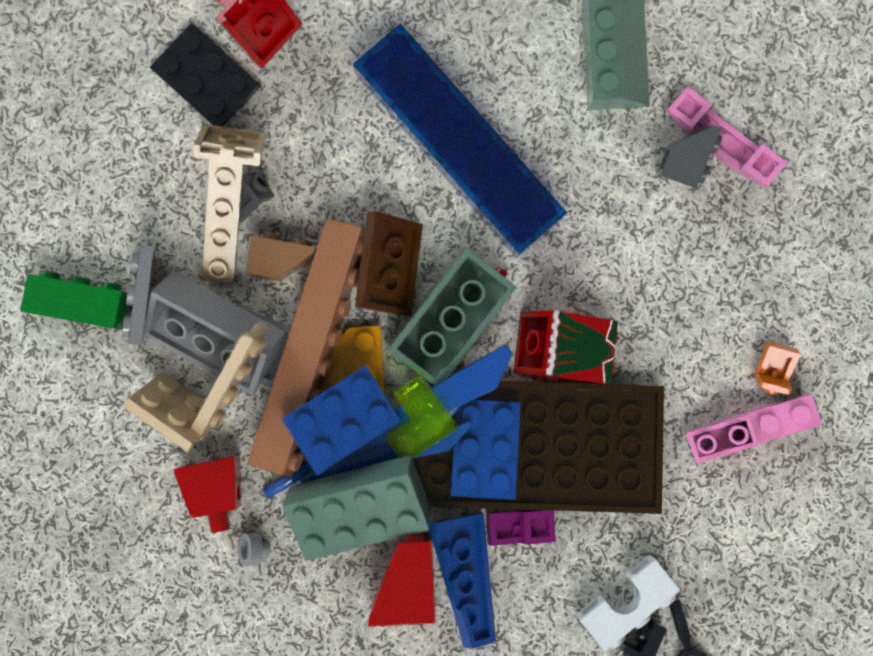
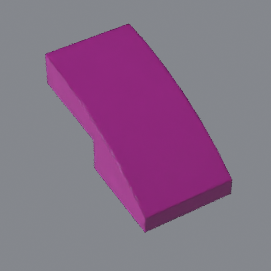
M554 511L486 512L487 542L490 546L556 542Z

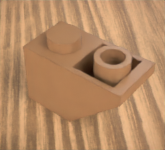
M263 232L262 237L252 236L245 273L251 277L282 282L311 262L316 248L312 247V242L308 240L293 238V242L290 243L280 241L281 236Z

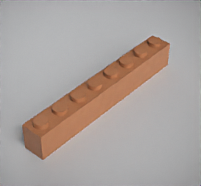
M326 218L247 462L248 465L282 476L293 477L294 472H297L302 464L303 453H301V449L281 418L321 394L323 380L331 372L332 360L330 358L334 347L336 348L339 345L342 337L340 327L343 317H347L351 309V299L349 298L352 289L358 285L359 267L365 235L362 227Z

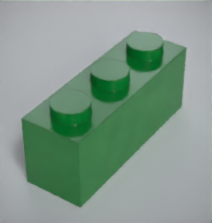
M41 270L40 276L27 275L20 308L21 312L123 330L124 317H126L128 305H126L127 292L121 291L122 285L102 282V287L90 285L91 279L72 276L71 281L60 280L61 274Z

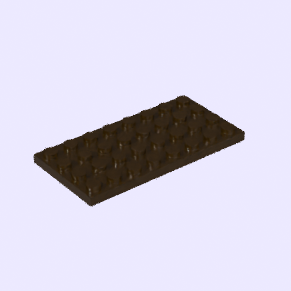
M410 378V400L434 385L425 378ZM500 381L495 390L474 399L520 403L515 500L451 496L453 447L446 452L413 458L430 507L662 514L664 386ZM455 413L440 431L455 426Z

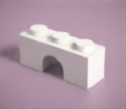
M650 554L625 574L634 586V597L627 606L621 608L613 607L600 594L576 613L581 623L604 652L609 648L615 649L625 641L627 633L633 628L639 629L646 625L651 619L650 615L659 607L663 609L672 604L676 599L675 594L680 591L658 561Z

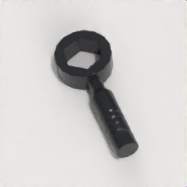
M674 601L669 605L678 639L684 647V650L678 656H706L700 649L691 646V634L681 601Z

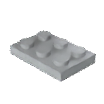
M140 245L139 253H132L130 274L136 275L135 285H128L126 305L133 307L131 317H124L122 337H129L128 344L142 345L154 247Z

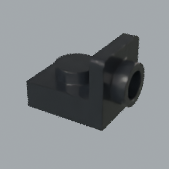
M651 618L646 625L638 629L635 638L638 642L637 646L627 641L618 646L623 651L622 656H655L667 628L661 622Z

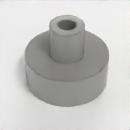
M243 533L240 536L238 556L243 566L258 565L262 560V556L270 553V543L268 541L262 542L259 533Z

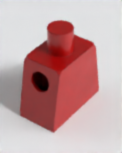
M240 455L173 469L191 518L208 515L211 533L229 530L227 511L241 506Z

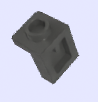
M257 173L243 175L239 223L243 222L262 202L270 201L274 197V194L269 189L268 182Z

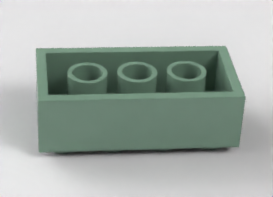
M411 455L290 486L282 505L305 561L428 531L431 516V507Z

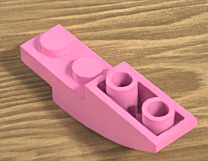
M806 394L783 402H774L709 423L686 432L695 462L700 463L759 446V443L821 426L822 422L812 394Z

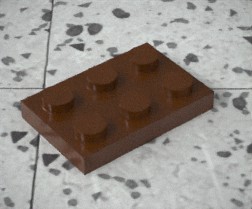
M368 211L355 307L399 316H411L423 224L378 211Z

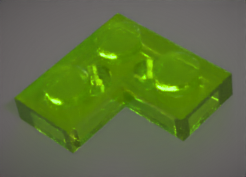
M421 373L393 392L394 397L410 418V420L385 437L399 458L411 455L414 458L457 430V424Z

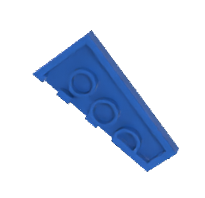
M472 513L430 522V535L463 647L475 649L496 642L484 513Z

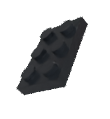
M192 22L150 66V69L213 126L224 127L261 87L253 77Z

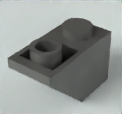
M710 125L669 144L657 174L697 188L698 183L703 184L710 169V166L706 165L711 153L715 154L722 141V136L719 135L721 127Z

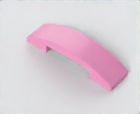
M687 86L668 108L667 112L689 135L710 125L721 127L719 135L722 136V141L717 152L713 155L740 175L767 188L788 162L763 143L760 147L710 110L712 104Z

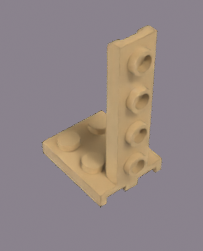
M203 124L193 144V158L209 160L202 281L234 283L244 165L260 166L266 140V133Z
M258 322L252 327L250 332H245L240 336L206 400L180 384L175 378L162 372L127 399L124 408L183 450L189 452L199 439L202 440L212 427L216 429L225 418L227 413L223 409L226 405L229 406L238 395L239 389L236 388L238 382H243L251 372L253 366L249 363L252 357L256 358L265 347L267 342L263 338L269 327L262 322Z

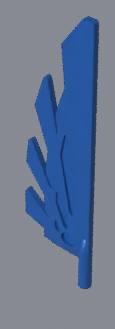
M506 344L502 345L396 408L394 411L401 420L400 422L320 474L316 475L307 461L300 466L297 472H294L293 477L282 476L263 488L265 495L271 498L295 483L301 484L407 455L417 458L449 451L471 427L472 422L468 421L442 431L440 429L449 421L461 405L498 387L512 356L510 348Z

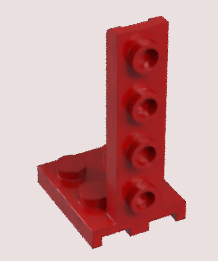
M214 0L224 7L215 17L216 20L252 62L261 69L302 25L285 0Z

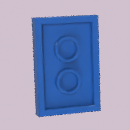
M367 366L360 368L281 418L316 475L401 421Z
M472 400L461 405L455 413V426L471 421L472 425L453 446L451 496L515 500L520 403Z

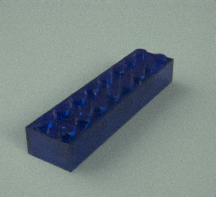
M401 23L352 64L356 77L516 259L566 216L567 211Z

